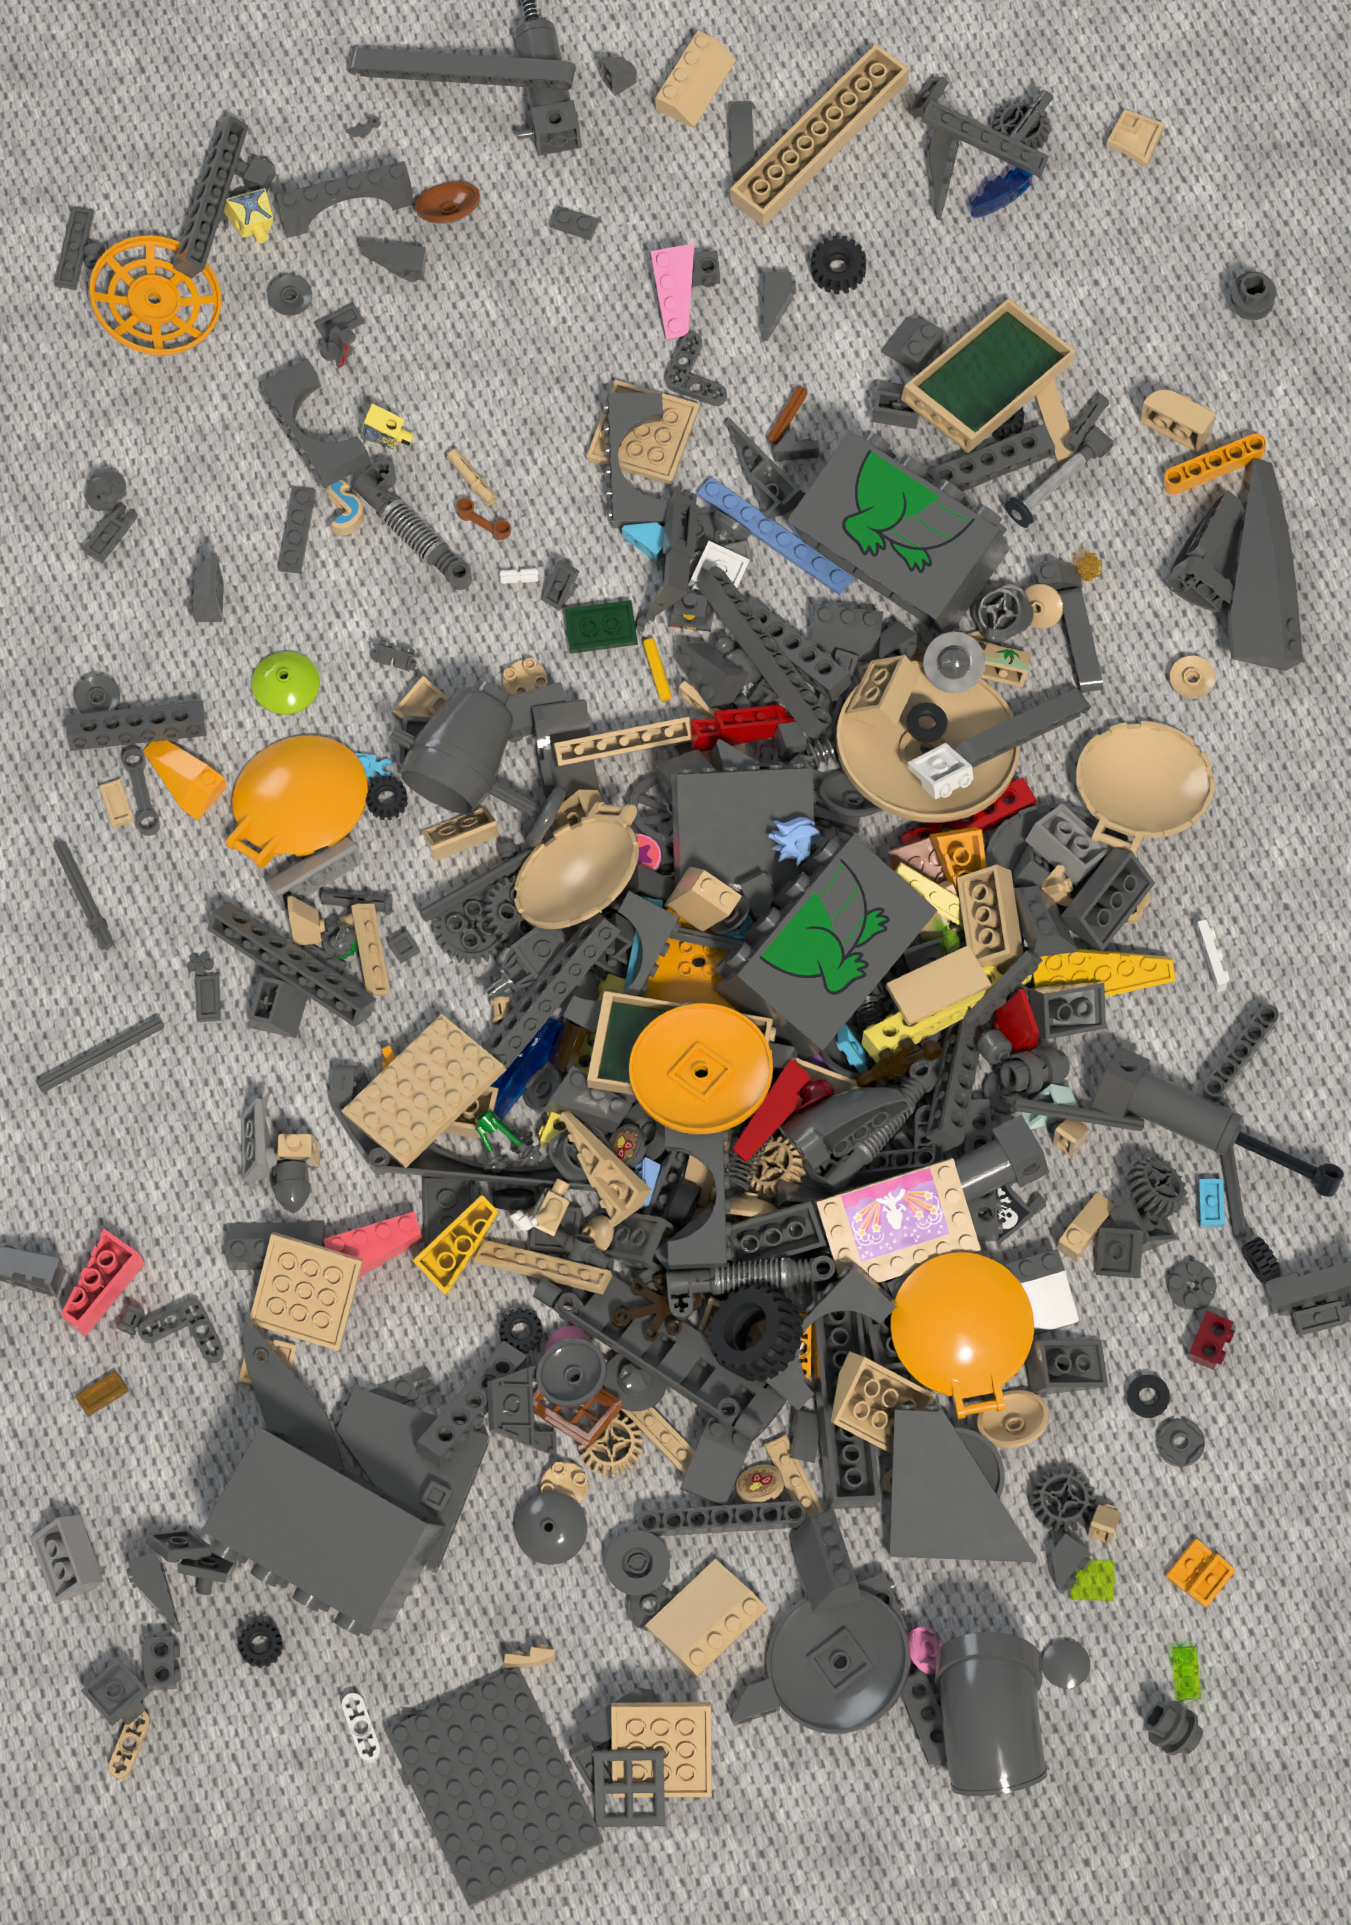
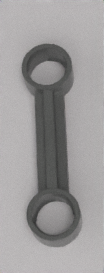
M132 748L123 754L122 763L124 769L131 776L139 815L136 818L138 830L145 836H152L159 831L161 824L158 815L152 810L143 771L146 767L145 756L141 750ZM136 755L142 758L141 764L137 767L126 765V761L130 756ZM144 818H155L157 820L156 825L151 829H143L141 822Z

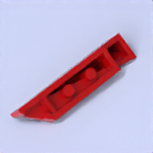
M780 705L715 711L713 714L714 720L691 719L692 751L699 749L700 752L712 750L718 739L734 746L773 738L778 724L796 722V720L785 713L786 708Z
M794 1060L788 1062L733 1147L734 1152L745 1163L803 1101L797 1092L808 1082L811 1076Z

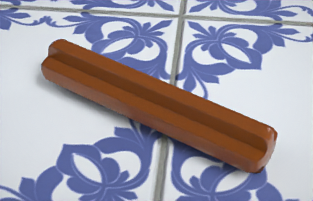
M798 386L767 436V440L770 443L776 445L781 440L807 396L805 388Z

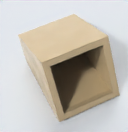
M689 867L664 906L703 932L728 917L742 896L707 871Z

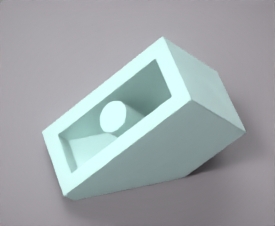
M1050 1084L1032 1099L1033 1101L1078 1108L1071 1088ZM1021 1112L1030 1130L1063 1120L1062 1118Z

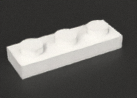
M1207 919L1198 921L1196 931L1216 992L1225 991L1227 982L1230 979L1227 969H1223L1220 962L1223 960L1219 947L1216 948L1214 943L1216 939L1213 926L1209 927Z

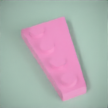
M694 244L650 251L666 340L684 337L689 330Z

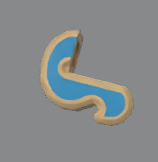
M342 479L327 487L328 499L343 512L331 523L332 533L338 536H346L355 532L364 522L365 516L361 499L350 492L349 484Z

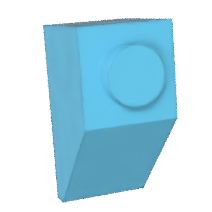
M657 522L623 526L622 537L653 561L658 563L665 555L663 553L665 526L662 527Z

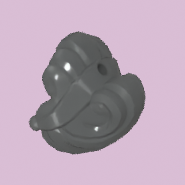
M101 469L96 471L87 484L84 495L86 502L95 511L114 510L117 501L127 494L125 491V479L115 470Z

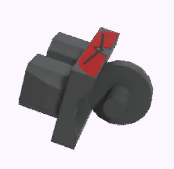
M337 326L332 328L328 342L324 343L320 348V355L327 361L335 360L338 369L344 366L346 357L352 354L350 344L355 341L356 335L348 327L342 331Z

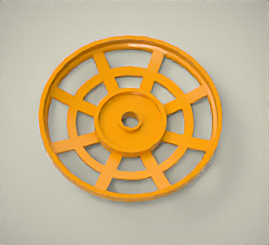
M152 235L125 239L106 250L98 259L92 271L89 282L91 308L102 328L116 341L134 351L159 356L174 355L188 351L204 341L213 331L221 310L219 282L209 264L206 263L205 269L201 272L208 280L213 295L199 297L196 286L191 278L173 269V264L155 259L154 246L178 253L180 242ZM145 246L146 259L132 261L121 267L114 258L115 255L127 249ZM106 263L116 273L110 282L108 294L95 292L98 275ZM146 267V275L136 280L128 274L133 269ZM155 267L166 269L175 275L170 280L155 275ZM120 279L130 287L127 297L114 295L116 285ZM183 281L189 288L192 297L181 298L176 286ZM152 296L156 297L159 300V303L153 304L148 300V298ZM96 301L109 304L111 313L120 326L113 330L105 322L99 313ZM214 303L212 317L205 331L201 332L192 327L198 317L200 305ZM115 304L127 305L132 316L124 321L118 313ZM193 306L187 323L176 316L180 307ZM139 321L151 325L152 335L142 333L134 329L133 326ZM171 322L179 328V330L173 333L161 335L160 325ZM128 331L136 337L153 341L154 349L136 345L121 336ZM184 333L196 338L193 342L174 349L163 348L162 341L175 339Z

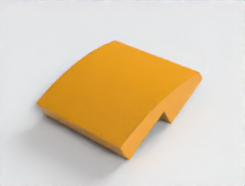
M1196 1538L1193 1539L1165 1577L1206 1608L1236 1569L1219 1554H1214Z

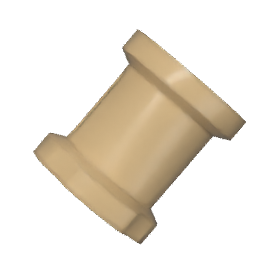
M496 997L490 1001L494 1009V1025L499 1026L510 1013L509 1004H511V998Z

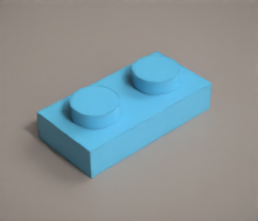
M844 1024L837 1033V1047L840 1051L845 1052L851 1066L854 1065L859 1073L868 1069L866 1051L847 1025Z
M1199 1179L1200 1227L1225 1226L1223 1179Z

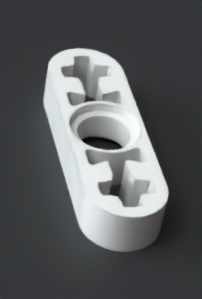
M356 1693L347 1694L342 1700V1709L359 1756L365 1762H375L381 1755V1748L364 1701ZM354 1699L355 1702H360L357 1705L358 1713L360 1715L364 1712L365 1716L355 1717L352 1709H347L346 1707L350 1705L349 1700ZM361 1721L368 1724V1731L362 1735L357 1734L354 1730L355 1725ZM372 1735L373 1739H368L372 1748L376 1747V1750L373 1751V1756L369 1757L368 1754H363L366 1750L364 1741L358 1743V1740L367 1739Z

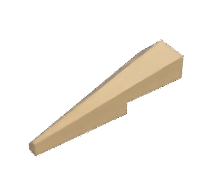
M569 1111L562 1112L559 1119L565 1123L570 1133L568 1138L570 1142H574L579 1152L577 1157L591 1187L596 1188L601 1198V1201H599L601 1208L606 1209L610 1217L608 1221L610 1226H617L642 1207L652 1189Z

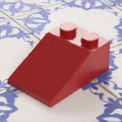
M1022 989L995 1012V1021H992L993 1029L1001 1031L1011 1042L1012 1050L1010 1056L1037 1048L1039 1030L1025 990Z

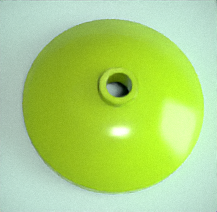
M280 651L267 656L257 665L252 676V691L257 702L264 709L280 715L294 714L307 708L316 698L320 687L319 673L314 663L308 657L294 651ZM283 674L288 675L286 679L280 678Z

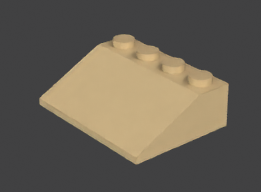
M849 1351L839 1372L831 1423L893 1455L894 1409H900V1404L914 1405V1409H924V1405H932L936 1395L868 1358Z
M714 1559L657 1613L645 1627L696 1679L745 1633L768 1608L748 1587L718 1560Z

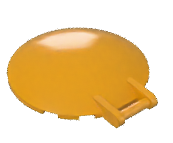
M295 736L266 747L248 762L235 784L232 807L238 827L227 838L226 846L232 850H238L253 860L256 866L264 868L275 855L295 854L296 856H304L315 853L314 850L325 846L329 848L336 844L355 827L366 807L368 780L360 760L345 745L322 736ZM246 839L262 851L258 853L242 843V841Z
M957 1252L930 1259L915 1269L906 1278L897 1292L895 1298L897 1307L891 1312L890 1318L891 1338L897 1356L914 1379L923 1386L938 1393L952 1396L957 1419L965 1418V1415L985 1411L1005 1410V1403L1001 1386L1008 1382L1022 1367L1033 1341L1034 1316L1029 1297L1019 1280L1006 1267L986 1256ZM993 1393L994 1400L963 1406L962 1399Z

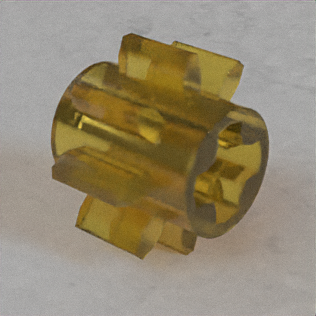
M1085 552V556L1083 558L1079 557L1077 560L1076 574H1080L1083 581L1093 582L1095 576L1100 577L1102 560H1098L1095 553Z

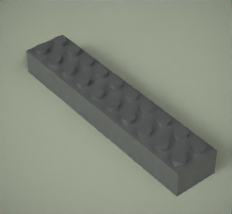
M816 1268L820 1275H826L829 1273L830 1268ZM836 1268L835 1274L830 1281L812 1282V1279H809V1282L806 1283V1280H804L807 1307L814 1300L818 1303L823 1297L822 1291L830 1283L834 1285L839 1280ZM854 1311L831 1312L812 1323V1362L827 1509L872 1508L881 1500L875 1445L831 1423L839 1372L849 1351L866 1357L862 1315Z

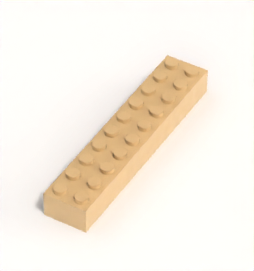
M875 44L730 188L731 202L764 227L908 83L909 68Z

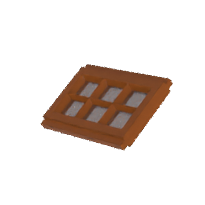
M580 1377L574 1378L573 1382L578 1381ZM539 1388L533 1393L534 1414L587 1448L594 1444L624 1404L623 1401L604 1389H601L590 1401L576 1407H561L549 1402L542 1395Z

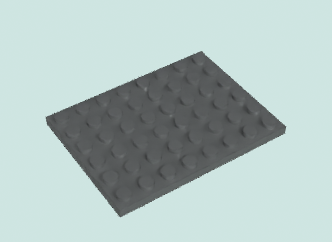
M519 1667L385 1729L392 1748L469 1908L604 1843Z

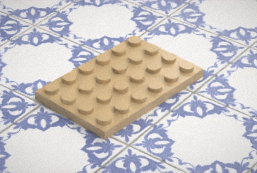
M441 1014L342 1110V1113L375 1143L384 1148L404 1168H407L506 1071V1068Z

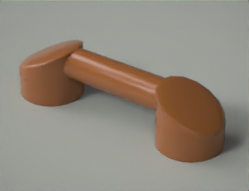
M462 498L458 500L456 512L459 518L464 521L474 522L492 533L493 538L496 540H504L510 536L511 525L509 522L499 520L493 524L474 513V502L471 499Z

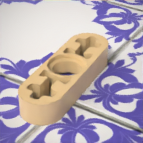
M145 1711L141 1714L145 1724H140L137 1729V1733H141L140 1737L128 1732L129 1729L134 1731L136 1726L134 1722L124 1725L109 1762V1771L116 1779H125L132 1772L151 1724L150 1717ZM128 1738H133L137 1742L135 1749L132 1751L123 1749V1743ZM119 1752L125 1756H132L131 1760L125 1758L124 1766L127 1769L125 1771L121 1770L118 1774L114 1766L115 1764L119 1765L123 1757L118 1755Z

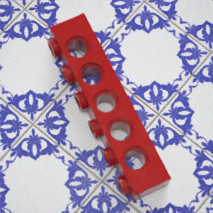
M1024 777L1018 780L1012 779L1004 793L987 807L993 810L992 813L987 814L980 811L966 817L973 820L969 824L964 823L962 819L949 822H925L922 827L916 830L912 828L903 833L900 845L903 846L929 837L930 834L941 833L943 828L959 830L975 827L981 829L983 834L1001 825L1006 819L1009 820L1018 814V811L1036 806V798ZM1004 798H1011L1014 802L1007 804L1002 800Z

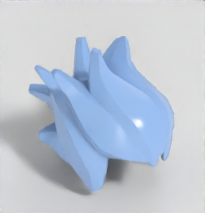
M798 817L785 823L775 820L773 823L780 831H772V834H769V838L779 844L772 847V850H777L781 853L778 862L789 858L797 859L796 864L798 866L802 861L809 859L811 844L818 842L813 835L820 833L813 827L815 823L806 817Z

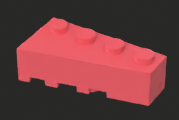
M414 1211L323 1239L328 1249L364 1259L359 1277L361 1278L372 1269L380 1267L391 1258L397 1257L421 1243L423 1238Z

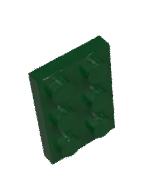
M632 600L564 609L570 654L638 645Z

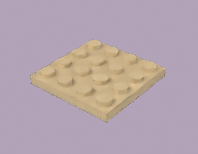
M615 380L610 393L660 392ZM662 393L663 416L661 421L644 424L630 432L619 447L618 459L622 471L672 485L697 418L700 404ZM602 413L586 457L587 461L606 466V464H609V457H605L604 453L605 443H608V435H604V422H607V414Z
M273 1232L270 1236L249 1324L339 1351L343 1343L364 1259Z
M711 1702L611 1703L612 1751L664 1750L666 1751V1755H664L665 1797H712ZM654 1760L632 1761L633 1783L655 1782ZM612 1761V1783H626V1761ZM633 1793V1798L655 1797V1793ZM613 1794V1798H627V1794Z

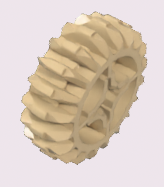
M781 1136L778 1139L771 1137L770 1142L767 1143L768 1146L764 1147L766 1151L763 1152L762 1160L758 1161L760 1165L757 1166L756 1174L753 1175L754 1179L751 1180L752 1184L749 1185L760 1197H766L770 1200L774 1197L778 1198V1180L797 1184L802 1183L800 1177L806 1175L804 1159L799 1155L798 1150H795L792 1144L789 1143V1139L782 1138ZM748 1160V1161L752 1162L753 1164H757L755 1161ZM746 1164L750 1168L755 1169L754 1166ZM745 1169V1171L753 1173L751 1170Z
M618 1413L606 1427L605 1436L602 1439L596 1440L589 1448L582 1444L578 1446L579 1451L584 1452L580 1457L581 1460H587L585 1463L586 1467L590 1468L595 1465L593 1467L594 1474H597L602 1469V1477H606L607 1471H611L612 1478H615L616 1470H619L621 1475H625V1466L629 1470H633L631 1461L639 1463V1457L636 1455L643 1454V1449L638 1446L644 1444L643 1439L638 1438L641 1436V1431H633L636 1428L635 1422L627 1425L629 1422L627 1416L620 1421V1414ZM592 1420L588 1421L591 1429L583 1427L587 1432H590L596 1425ZM613 1428L625 1432L629 1439L617 1437L613 1432ZM609 1435H611V1439L614 1441L612 1455L610 1449H608ZM626 1447H630L626 1456L616 1461L617 1453L626 1450ZM597 1450L598 1453H605L608 1456L609 1462L600 1460L592 1451Z

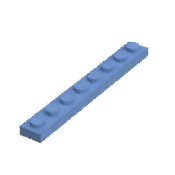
M710 477L697 492V496L713 508H718V511L746 527L757 539L837 595L841 596L854 580V577L772 519H767L761 511L714 478Z

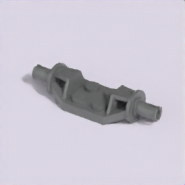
M585 921L562 930L536 927L511 945L502 965L497 967L501 977L484 988L489 997L494 1000V998L508 988L518 993L520 989L531 987ZM515 960H516L517 963L506 973L507 969H508V968L515 962Z

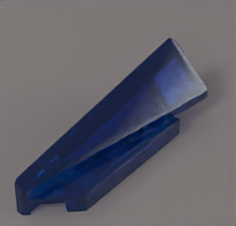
M550 1017L503 1075L489 1086L499 1089L493 1112L499 1119L503 1120L527 1089L525 1086L531 1076L540 1069H543L547 1064L561 1027V1023L558 1020Z

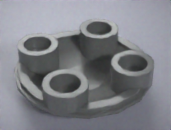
M1062 1640L1053 1643L1045 1651L1042 1658V1671L1052 1685L1071 1690L1087 1679L1090 1672V1658L1081 1645L1073 1641Z

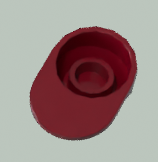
M819 1078L806 1083L799 1092V1096L803 1101L801 1106L796 1108L795 1111H800L810 1104L834 1094L835 1091L830 1082Z

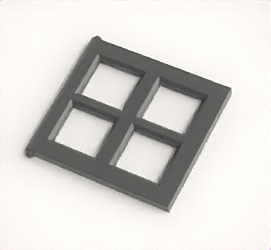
M621 1750L592 1752L591 1755L594 1757L596 1826H665L664 1755H666V1751ZM654 1760L655 1782L633 1783L632 1761ZM604 1761H626V1783H604ZM633 1793H655V1815H634ZM605 1794H627V1816H605Z

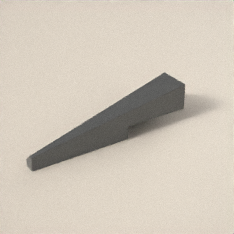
M729 418L724 424L728 428L731 440L739 454V459L755 491L757 501L761 505L763 515L767 519L789 513L799 504L805 493Z

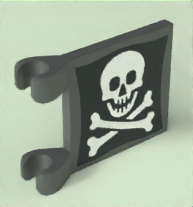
M1016 1180L996 1189V1197H1001V1211H997L998 1220H1002L1003 1234H999L998 1241H996L998 1245L1046 1207V1201L1041 1196L1035 1199L1028 1207L1011 1188L1016 1183ZM986 1211L978 1215L982 1220H988L992 1217Z

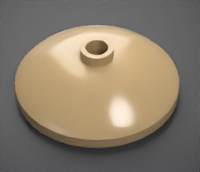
M744 1192L743 1197L730 1198L731 1213H726V1215L753 1218L777 1211L778 1209L771 1203L758 1199V1194Z
M1012 1390L1003 1392L1005 1410L980 1412L977 1418L979 1433L985 1436L994 1446L1016 1448L1031 1443L1045 1431L1049 1423V1410L1045 1401L1037 1394L1025 1390Z

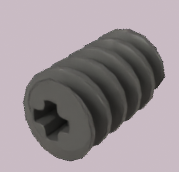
M831 734V740L826 736L822 737V744L817 738L813 740V746L807 741L805 755H816L810 763H814L817 768L820 767V760H823L825 765L829 764V758H832L837 763L836 734Z

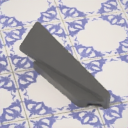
M778 1180L777 1182L778 1206L791 1207L812 1201L817 1208L815 1201L833 1196L824 1190L783 1180Z

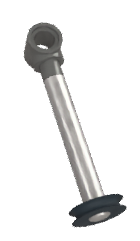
M1095 427L1084 438L1082 449L1022 502L1015 497H1011L1009 499L1010 502L1005 503L1009 516L1019 526L1028 528L1029 524L1034 522L1031 511L1088 460L1105 456L1113 447L1114 441L1100 428Z

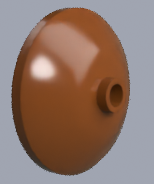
M456 181L439 184L426 190L419 196L415 203L416 213L421 219L430 223H453L465 218L476 209L480 202V193L476 186L467 182Z

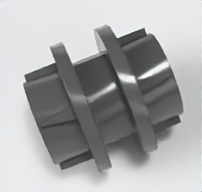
M1246 272L1240 275L1233 283L1230 295L1231 307L1243 319H1262L1272 311L1276 297V287L1272 279L1264 273Z
M1171 1701L1167 1704L1157 1702L1147 1713L1143 1724L1149 1731V1741L1155 1746L1162 1747L1163 1751L1168 1755H1176L1180 1752L1182 1754H1190L1198 1746L1203 1734L1202 1728L1198 1725V1716L1195 1712L1185 1709L1178 1701Z

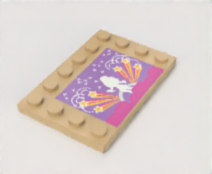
M953 1158L815 1201L837 1275L846 1266L850 1268L855 1263L872 1280L879 1283L911 1273L923 1263L944 1254L957 1252L973 1253L981 1250Z

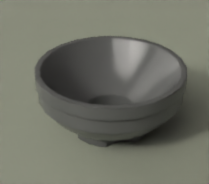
M717 510L714 516L717 533L733 543L734 541L748 539L752 534L750 530Z

